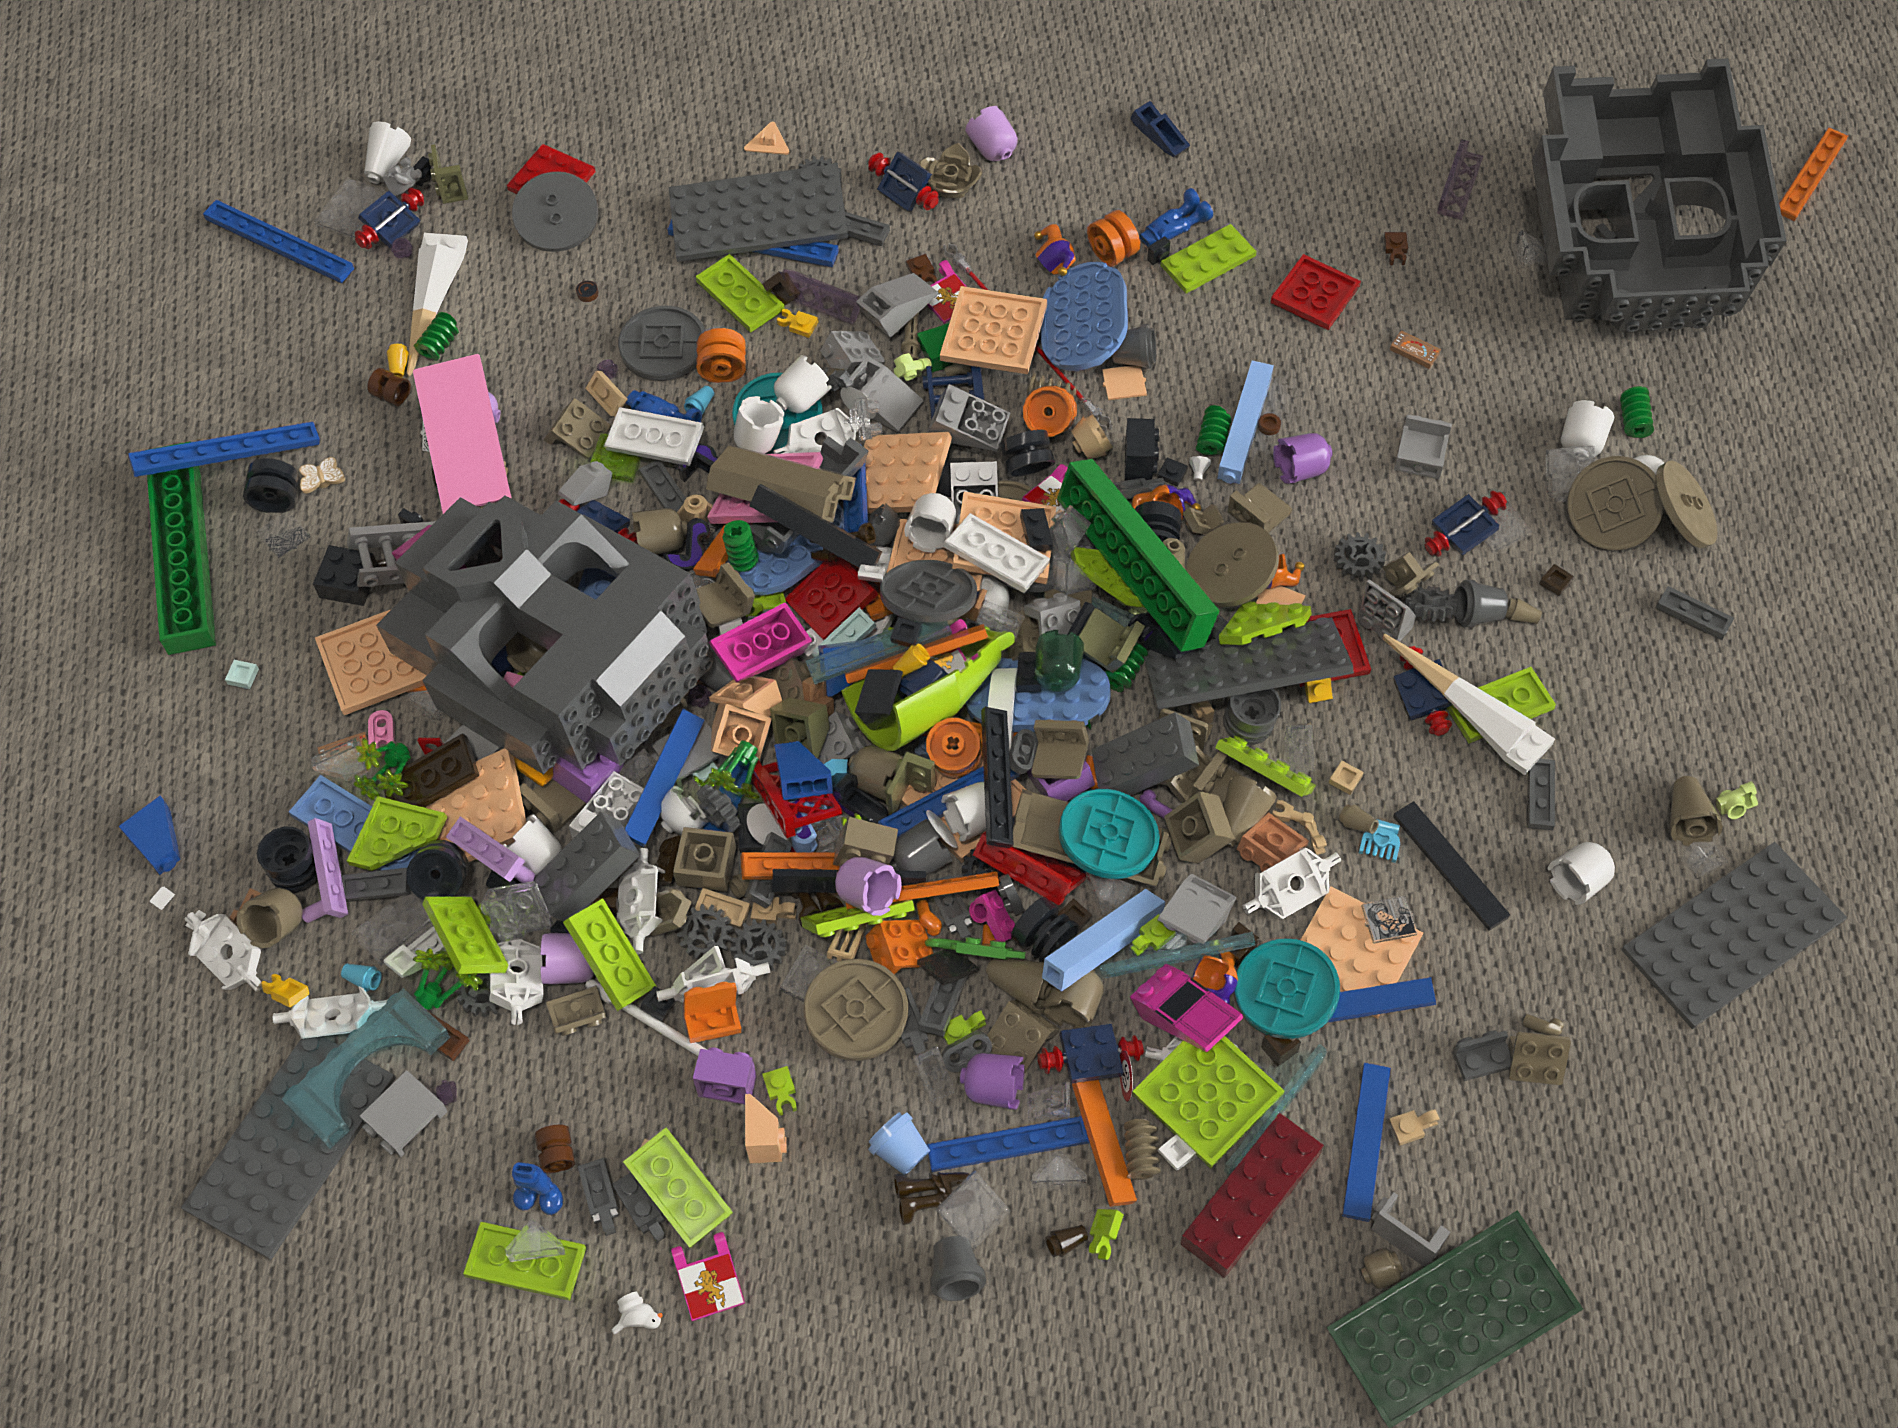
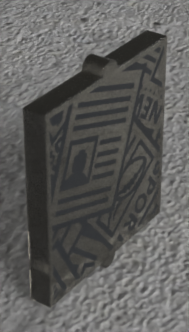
M944 949L917 960V965L924 969L928 976H932L942 985L979 972V967L971 962L968 956L956 953V950Z

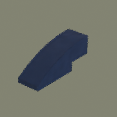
M1151 101L1134 110L1130 118L1131 121L1165 153L1175 157L1190 147V144L1166 113L1161 115Z

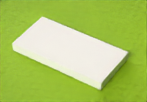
M619 407L604 447L609 451L690 466L704 430V425L701 422Z
M971 513L944 542V548L1023 593L1028 590L1050 562V558Z

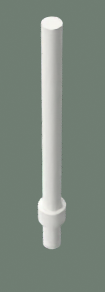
M593 979L587 981L585 987L597 985L601 1000L609 1005L612 1003L600 983ZM632 1003L622 1008L625 1012L697 1056L700 1049H706L696 1042L690 1043L688 1037L640 1010L639 1007Z

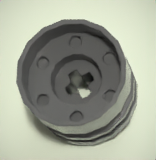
M1272 688L1231 696L1224 713L1223 724L1226 732L1232 738L1238 736L1248 742L1247 745H1255L1265 741L1270 736L1281 711V700L1278 693Z

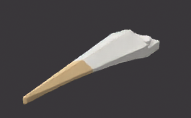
M424 233L418 254L407 367L409 377L412 375L420 355L413 345L422 337L423 332L427 330V327L435 318L450 284L464 259L468 243L466 236Z
M1383 635V640L1437 688L1475 727L1506 763L1525 775L1553 745L1555 739L1535 726L1536 722L1389 635Z

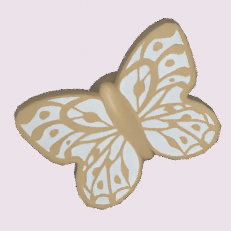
M333 457L323 460L320 466L317 467L307 464L299 468L300 474L303 476L300 482V488L303 493H310L317 488H326L330 484H340L345 481V476L341 469L337 467V462Z

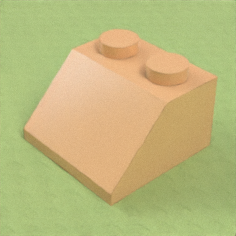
M752 676L737 683L733 679L709 697L713 703L728 704L767 717L771 716L770 708L782 702L776 680Z
M718 704L712 725L711 751L729 757L740 741L744 740L758 749L755 756L760 760L772 718L728 704Z
M745 1094V1147L750 1163L782 1162V1153H787L785 1129L780 1128L778 1118L751 1094Z

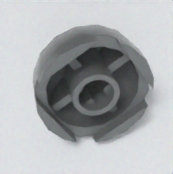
M885 503V505L882 504L868 516V523L872 524L876 534V541L870 544L871 546L885 547L888 545L892 547L894 545L900 520L896 512Z

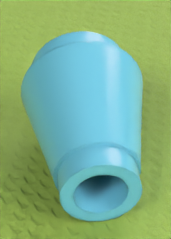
M704 386L686 398L684 404L685 411L687 412L690 408H698L703 414L714 396L713 389L709 386Z
M347 963L341 971L342 978L358 987L364 988L365 991L376 990L382 979L381 972L374 966Z

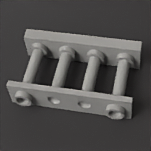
M436 521L349 528L347 537L348 549H359L363 569H359L357 586L374 587L376 585L404 583L395 564V557L392 555V546H401L426 526L433 525ZM382 547L387 567L373 568L368 548Z

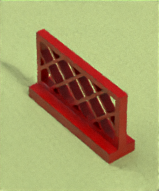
M759 760L756 763L751 782L786 838L796 836V828L842 814V808L832 793L824 794L820 797L796 798L799 800L797 804L783 800L781 788H778L780 786L779 776L769 774L778 771L776 762L763 766ZM805 801L815 803L813 807L804 806L803 804ZM821 805H826V806H831V807H832V808L826 809V810L819 809V808L821 807ZM798 812H802V813L808 814L807 816H804V817H800V818H797V817H796V815H797Z
M986 832L982 833L973 853V856L1002 873L1009 874L1014 880L1057 905L1063 903L1065 896L1087 878V874L1063 860L1013 846L1009 849L987 845Z

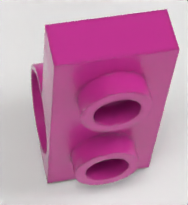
M993 890L976 898L969 907L971 918L977 923L987 922L996 941L1006 942L1011 940V933L1015 923L1010 918L1004 907L1003 900L997 891Z

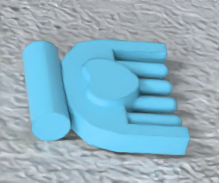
M1378 820L1379 825L1375 833L1365 832L1363 834L1358 853L1363 854L1365 842L1368 841L1365 853L1369 854L1373 842L1372 855L1376 856L1378 849H1380V858L1384 856L1385 848L1388 846L1387 860L1391 857L1392 848H1395L1392 862L1396 863L1400 847V839L1397 836L1400 825Z

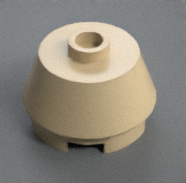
M1093 414L1086 418L1083 416L1071 431L1076 439L1072 443L1079 454L1084 452L1087 459L1106 456V453L1113 448Z

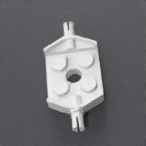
M835 408L826 413L791 424L789 426L787 445L774 450V454L820 452L822 445H818L814 439L817 433L824 434L826 438L828 436L844 447V444L850 437L855 440L857 430L869 426V422H866L868 419L865 417L852 421L839 408Z
M647 848L638 849L640 854L638 862L634 863L633 867L619 879L617 922L624 934L633 939V949L637 954L643 953L645 937L662 922L661 918L655 916L658 872L665 873V870L648 863L649 850Z
M1300 848V851L1261 873H1256V897L1242 905L1243 909H1246L1244 910L1245 913L1248 915L1258 908H1263L1274 917L1284 919L1329 893L1330 867L1341 862V858H1338L1340 856L1335 852L1331 856L1321 859L1308 848ZM1294 876L1298 877L1301 883L1296 891L1290 886V881Z
M193 912L185 917V921L194 928L188 954L190 956H197L225 985L222 986V989L232 990L244 983H248L256 992L262 989L261 981L256 977L261 949L251 945V940L244 933L241 934L238 927L225 914H216L204 921H201ZM232 946L233 955L229 959L226 953L228 947Z
M515 926L509 928V940L497 943L509 966L505 973H490L489 1001L510 1010L511 1023L516 1024L517 1016V1025L523 1022L522 1010L542 1003V955L539 946L520 938V927L516 926L515 930ZM513 966H519L523 969V971L517 973L512 971L510 968Z
M735 958L737 968H724L715 974L707 976L698 975L688 981L685 979L684 972H681L673 983L674 986H671L672 988L656 991L658 1001L674 998L675 1001L678 1000L684 1004V993L691 988L711 987L720 982H734L737 988L736 993L739 995L748 990L752 982L756 980L755 976L770 973L769 964L767 962L750 966L749 963Z
M360 986V992L356 994L309 999L306 996L294 1004L289 1012L273 1013V1023L290 1022V1025L294 1026L302 1039L360 1032L370 1018L375 1015V1012L390 1011V1000L373 1001L364 988ZM337 1016L335 1020H329L330 1018Z

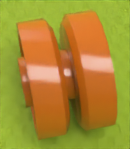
M1120 210L1110 212L1103 219H1098L1091 223L1087 228L1088 240L1092 250L1109 267L1117 265L1124 258H1129L1140 250L1138 232L1130 218Z
M714 328L702 333L697 340L696 367L698 374L709 382L714 383L733 382L741 378L746 371V344L742 335L726 328Z
M1045 386L1032 391L1026 398L1023 406V418L1027 427L1031 431L1046 430L1049 437L1067 431L1074 424L1077 416V404L1074 397L1066 389L1059 386ZM1051 408L1053 411L1052 415L1047 414L1046 409Z
M946 718L938 722L930 730L926 739V751L929 758L935 762V769L942 775L949 778H961L975 771L980 766L983 758V745L976 728L968 721L960 718ZM958 746L957 750H953L952 748Z

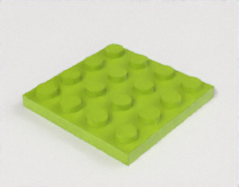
M1224 1036L1208 1052L1183 1040L1132 1091V1095L1172 1133L1179 1136L1194 1150L1196 1155L1209 1168H1212L1275 1104L1285 1091Z

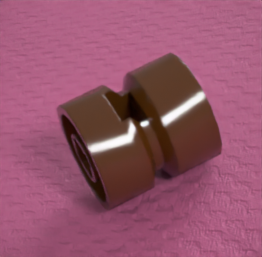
M378 368L371 374L367 390L369 394L379 399H384L395 406H401L409 396L411 384L409 380L399 375H394L388 370Z
M560 1124L550 1125L536 1131V1147L538 1151L542 1152L538 1155L539 1165L545 1173L551 1174L569 1170L575 1165L573 1149L569 1147L572 1141L568 1126Z

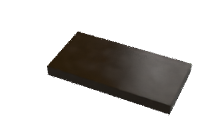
M462 733L405 766L394 785L389 784L393 774L381 780L387 799L425 808L480 775L468 737Z

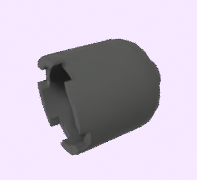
M925 819L897 837L894 856L889 865L897 871H926L927 875L951 862L952 858L947 847L942 848L938 843L937 839L940 838L938 832L930 821Z

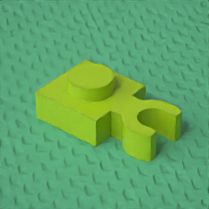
M788 1066L763 1073L770 1101L778 1098L776 1102L778 1114L780 1116L783 1115L782 1106L784 1104H790L793 1112L796 1111V1102L794 1098L789 1096L796 1092Z

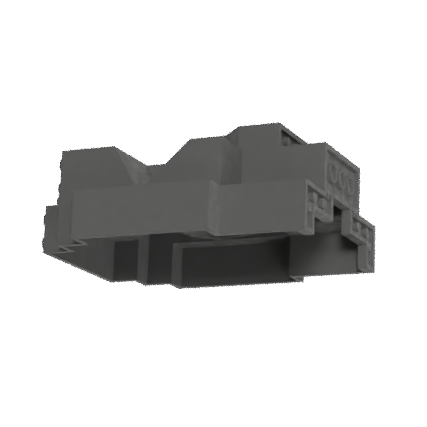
M1706 59L1700 73L1656 75L1651 88L1612 89L1614 86L1613 77L1574 78L1576 75L1575 66H1554L1543 91L1550 135L1541 136L1532 159L1549 274L1558 275L1565 320L1582 321L1594 318L1595 320H1610V323L1618 331L1627 330L1634 332L1640 329L1655 331L1661 328L1677 330L1683 327H1694L1699 329L1708 326L1714 315L1731 316L1741 312L1769 265L1773 264L1787 240L1764 125L1741 126L1729 59ZM1653 177V181L1634 201L1632 200L1629 180L1593 182L1594 178ZM1673 205H1696L1712 209L1725 219L1723 229L1712 234L1679 236ZM1599 209L1605 213L1607 219L1616 226L1618 239H1599L1588 235L1581 226L1579 210Z
M506 495L496 505L488 502L482 509L460 497L395 562L409 592L376 625L391 654L427 675L422 681L438 710L498 747L505 748L511 755L542 774H545L549 768L553 767L559 757L583 770L587 764L595 759L597 753L602 754L621 766L627 759L632 757L637 747L649 738L650 733L655 727L665 720L666 715L672 708L681 702L682 697L695 687L699 678L709 671L715 662L706 636L707 628L699 607L701 602L692 574L557 500L542 515H539ZM488 543L502 550L503 558L500 562L460 569L468 560L472 561ZM586 568H598L616 577L596 600L565 582L576 572ZM519 632L548 649V651L512 688L491 667V663L496 654Z

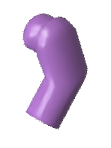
M1144 790L1143 795H1140V802L1148 810L1165 819L1164 816L1171 812L1172 809L1157 801L1154 791Z

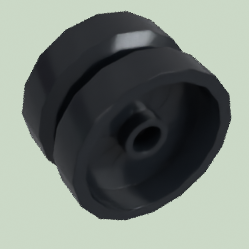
M1046 430L1022 432L1010 436L999 443L1002 457L1008 458L1004 463L1008 477H1020L1037 473L1055 464L1052 450L1045 449L1050 444Z
M262 458L253 461L248 466L243 492L245 503L260 512H288L294 507L299 481L298 471L292 465L277 459Z
M433 840L424 844L409 862L406 871L407 883L411 891L422 900L425 897H453L467 878L469 872L468 859L464 851L455 843L446 840Z

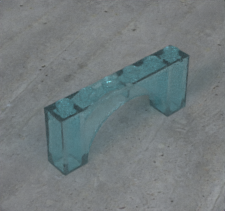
M403 988L400 992L390 996L387 1003L379 1011L373 1012L368 1017L367 1022L359 1029L353 1030L344 1043L332 1049L321 1064L311 1068L299 1084L290 1087L282 1100L331 1149L350 1131L341 1116L340 1096L349 1074L363 1059L378 1050L396 1045L417 1047L431 1056L450 1036L446 1028Z

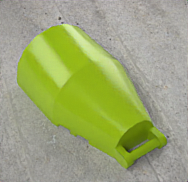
M984 626L988 636L986 639L960 647L967 659L964 662L965 667L961 671L955 669L948 675L904 699L896 694L890 716L874 731L869 729L855 713L865 679L859 680L841 690L851 716L863 734L874 745L886 751L899 749L929 732L938 722L946 718H953L999 664L1002 656L1001 651L1014 643V634L1008 631H993ZM978 653V657L972 661L970 658Z

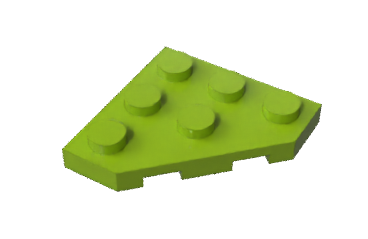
M1081 547L1072 548L1070 555L1073 568L1125 605L1144 607L1099 550Z
M1252 601L1246 602L1239 607L1219 634L1220 644L1245 645L1251 643V638L1263 635L1266 638L1282 633V628L1292 624L1295 628L1303 626L1312 615L1311 606H1304L1300 603L1279 605L1276 602L1268 604H1257Z
M377 796L347 862L350 866L370 871L380 868L422 847L424 844L437 840L448 817L444 812Z

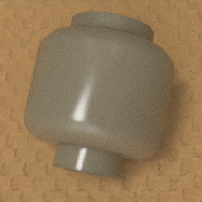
M1387 1248L1365 1256V1267L1361 1268L1366 1283H1373L1377 1289H1383L1401 1280V1273L1404 1272L1396 1252H1390Z

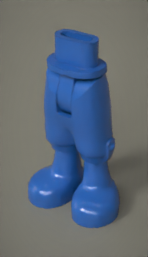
M1189 188L1183 194L1184 204L1180 208L1170 209L1156 218L1149 226L1145 227V231L1139 234V237L1147 247L1164 236L1170 240L1187 232L1191 225L1211 220L1213 218L1211 206L1206 201L1200 203L1197 192L1193 188Z
M633 390L628 395L625 403L632 410L701 422L702 411L698 408H690L686 414L679 412L676 405L645 391L638 392Z
M520 1162L513 1166L512 1177L517 1187L513 1194V1202L519 1210L525 1211L532 1208L538 1195H540V1208L545 1214L552 1215L563 1206V1195L560 1189L551 1181V1178L540 1167Z

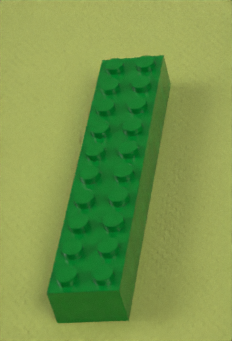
M200 466L147 475L159 640L168 655L216 646Z
M1093 459L1070 462L1057 500L1134 595L1138 597L1139 601L1178 649L1183 652L1204 647L1220 610Z

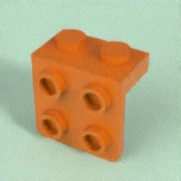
M919 920L883 921L876 924L865 936L873 961L886 967L894 975L901 968L927 967L926 964L928 967H931L936 963L934 959H929L934 953L932 947L925 945L928 936Z
M720 982L706 988L694 987L684 993L683 1017L690 1043L741 1033V1025L736 1009L737 988L734 982Z

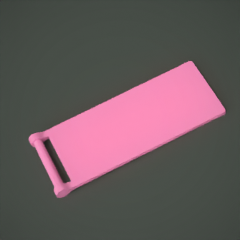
M475 354L414 369L413 375L443 514L460 497L477 507L486 505L488 502H498L504 495L512 499L480 355Z

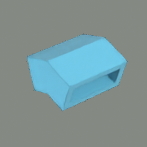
M831 759L824 764L831 771L832 787L845 773H849L848 759Z

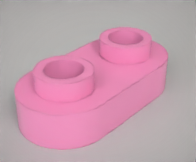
M376 711L368 719V744L371 751L379 748L381 744H388L390 741L395 743V722L388 711ZM381 723H386L384 727H379ZM386 751L376 754L375 756L384 757Z

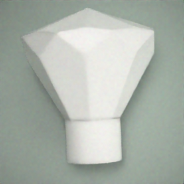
M1202 456L1190 457L1189 463L1194 471L1193 480L1202 481L1204 472L1211 465V460Z

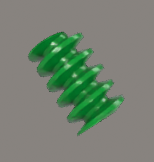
M438 312L436 318L432 320L427 330L423 332L422 337L413 345L415 350L426 358L438 361L440 355L445 352L444 348H448L449 342H452L454 336H457L459 333L456 327V320L448 313Z
M1642 386L1629 388L1620 396L1624 432L1627 436L1633 438L1648 437L1654 432L1649 390Z
M1210 405L1204 411L1203 422L1196 445V450L1203 455H1220L1224 452L1232 417L1221 406Z
M742 520L727 523L724 527L722 538L730 565L738 572L748 571L757 564L759 558L750 525Z
M1136 643L1125 664L1112 673L1106 669L1105 673L1109 679L1110 689L1123 692L1124 688L1132 686L1131 681L1135 680V673H1138L1140 666L1144 664V656H1148V651L1142 645Z

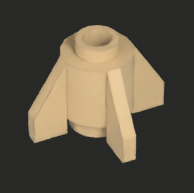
M691 495L685 499L684 504L677 513L681 521H686V524L693 518H701L708 522L707 516L713 505L701 495Z

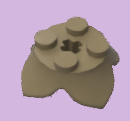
M959 143L946 148L939 160L927 157L919 161L921 167L932 173L928 181L932 191H937L939 196L945 198L964 197L970 187L982 176V169L977 165L971 166L968 152Z

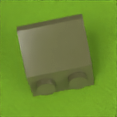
M788 697L770 708L775 744L799 741L818 758L830 728L827 706Z

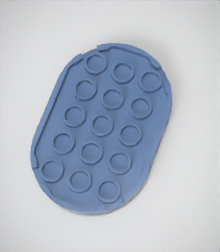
M1087 262L1068 269L1065 276L1059 275V280L1052 288L1048 287L1043 296V299H1047V308L1041 326L1042 349L1054 366L1075 372L1101 365L1121 346L1128 329L1127 288L1121 273L1116 268L1107 266L1104 262Z
M838 504L834 522L830 523L844 529V511ZM799 534L782 554L762 552L757 549L759 556L757 564L748 571L738 573L744 582L752 588L755 595L783 592L824 562L811 559L810 554L812 551L823 550V547L816 543H810L809 539Z
M1078 656L1044 658L1041 692H1015L1013 732H1019L1022 729L1035 732V720L1084 721L1085 725H1087L1088 720L1096 715L1100 716L1110 702L1111 690L1106 673L1096 664ZM1001 658V661L994 669L1017 668L1018 660L1012 661V658ZM992 672L966 702V708L972 719L975 718L979 722H981V710L985 706L988 707Z

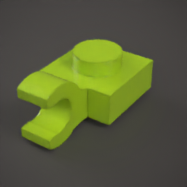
M777 592L760 595V598H754L750 614L746 615V617L756 616L760 611L764 613V609H773L786 603L784 593Z
M1160 914L1142 926L1139 930L1140 936L1132 941L1133 946L1131 950L1137 956L1150 946L1157 951L1175 937L1176 931L1166 928L1161 921L1157 920Z
M982 1011L974 1013L966 1021L962 1014L951 1019L943 1037L947 1045L986 1026V1019Z
M1097 1209L1089 1233L1094 1237L1089 1245V1253L1099 1254L1098 1259L1100 1260L1109 1259L1111 1255L1109 1240H1116L1124 1216L1123 1213L1113 1209Z

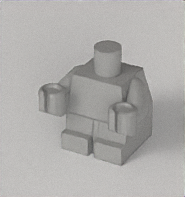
M409 157L400 161L403 169L396 165L390 169L388 174L383 176L389 191L394 196L404 193L422 177V172L419 169L414 170L411 167V159Z

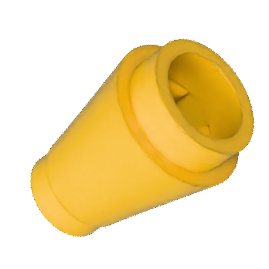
M391 344L387 350L389 371L401 377L404 376L409 356L405 345Z
M921 644L911 645L893 666V670L902 671V677L927 665L930 656Z

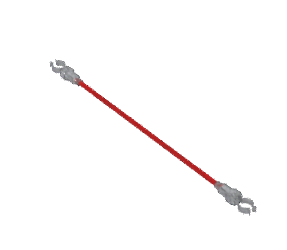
M949 243V249L956 251V254L948 253L946 245H943L944 254L952 258V263L960 268L963 273L971 276L981 289L988 290L973 273L971 266L966 261V257L962 253L957 252V246ZM1036 344L1035 350L1042 356V358L1050 365V367L1058 374V376L1066 384L1070 383V389L1073 390L1075 387L1072 385V383L1064 376V374L1056 366H1054L1048 360L1045 353ZM1076 389V396L1080 399L1088 416L1093 414L1097 421L1099 419L1107 421L1109 429L1112 430L1110 418L1102 416V410L1083 397ZM1100 425L1102 430L1107 431V426Z

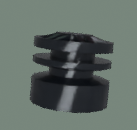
M1162 501L1144 502L1135 508L1162 542L1168 538L1180 540L1179 533L1182 514L1174 505Z
M283 826L272 830L263 837L258 845L257 859L276 888H283L292 893L306 890L316 882L318 878L312 845L302 830L296 827Z
M1042 897L1036 900L1022 914L1012 930L1011 938L1024 950L1032 947L1031 955L1034 958H1039V962H1044L1047 956L1076 937L1079 924L1074 920H1070L1067 914L1058 916L1059 908L1046 897Z

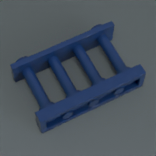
M926 366L927 376H922L923 389H928L931 420L935 412V404H938L941 396L934 395L933 386L968 384V386L973 388L968 393L984 400L980 367L971 366V372H967V375L932 377L931 366Z

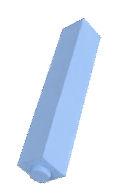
M1257 361L1251 362L1219 465L1217 479H1221L1226 483L1240 484L1272 379L1274 365Z
M1144 889L1044 959L1042 978L1060 991H1063L1140 936V928L1162 913L1165 901Z

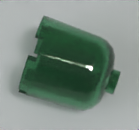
M1058 630L1047 631L1039 636L1035 650L1034 674L1036 681L1041 687L1052 692H1064L1076 686L1081 675L1084 656V642L1072 632H1069V635L1058 634Z

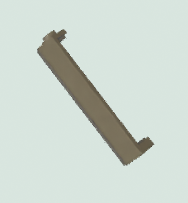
M728 446L710 467L706 489L751 502L757 486L762 484L821 518L834 522L838 500L851 501L856 478L764 453Z
M1022 789L1014 817L1013 847L1074 863L1062 848L1058 833L1061 815L1069 802ZM1158 827L1160 836L1159 846L1149 866L1140 873L1128 877V879L1157 886L1158 880H1163L1166 866L1163 865L1162 856L1164 851L1168 852L1172 837L1168 836L1169 832L1167 829Z

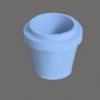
M899 1112L869 1140L871 1146L868 1150L873 1156L878 1155L900 1173L906 1175L930 1152V1149L912 1123L913 1118L908 1113L902 1115Z

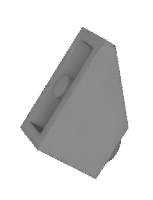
M598 461L582 465L561 487L558 495L573 506L607 496L612 472Z

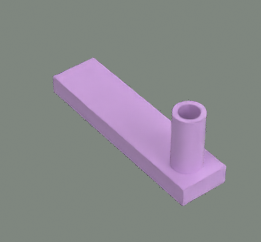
M461 816L446 836L450 841L509 882L513 878L524 885H529L533 882L535 874L523 866L525 860Z
M314 818L308 821V828L321 900L302 909V918L307 923L326 914L338 918L348 915L332 824Z

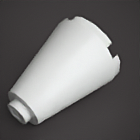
M379 121L373 122L369 130L364 170L367 180L374 184L384 182L383 176L388 174L390 169L397 165L410 147L411 142L410 136L402 129L397 127L394 130L389 128V123Z

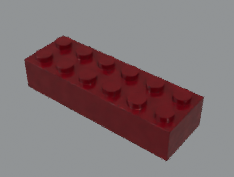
M1279 1113L1182 1235L1181 1245L1225 1279L1319 1158L1324 1145Z

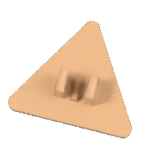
M770 122L744 147L745 151L789 154V149L775 122Z

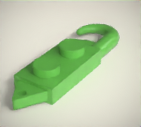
M966 937V941L944 938H930L925 941V945L928 947L956 950V953L992 958L1025 959L1026 952L1013 950L1014 947H1006V942L990 940V944L981 943V938Z

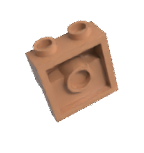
M1267 813L1242 836L1236 850L1240 852L1244 860H1252L1259 865L1263 872L1300 851V848H1306L1309 840L1272 814Z

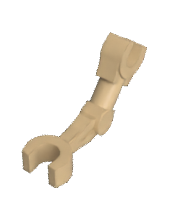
M1277 800L1276 808L1282 809L1283 812L1273 810L1272 815L1282 822H1290V819L1300 822L1301 825L1305 826V830L1311 837V845L1315 854L1325 853L1324 847L1327 846L1324 836L1320 835L1317 830L1314 816L1311 813L1295 811L1294 807L1287 802Z

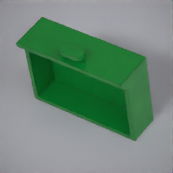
M949 323L917 333L920 349L925 358L931 361L932 373L954 364L940 361V353Z

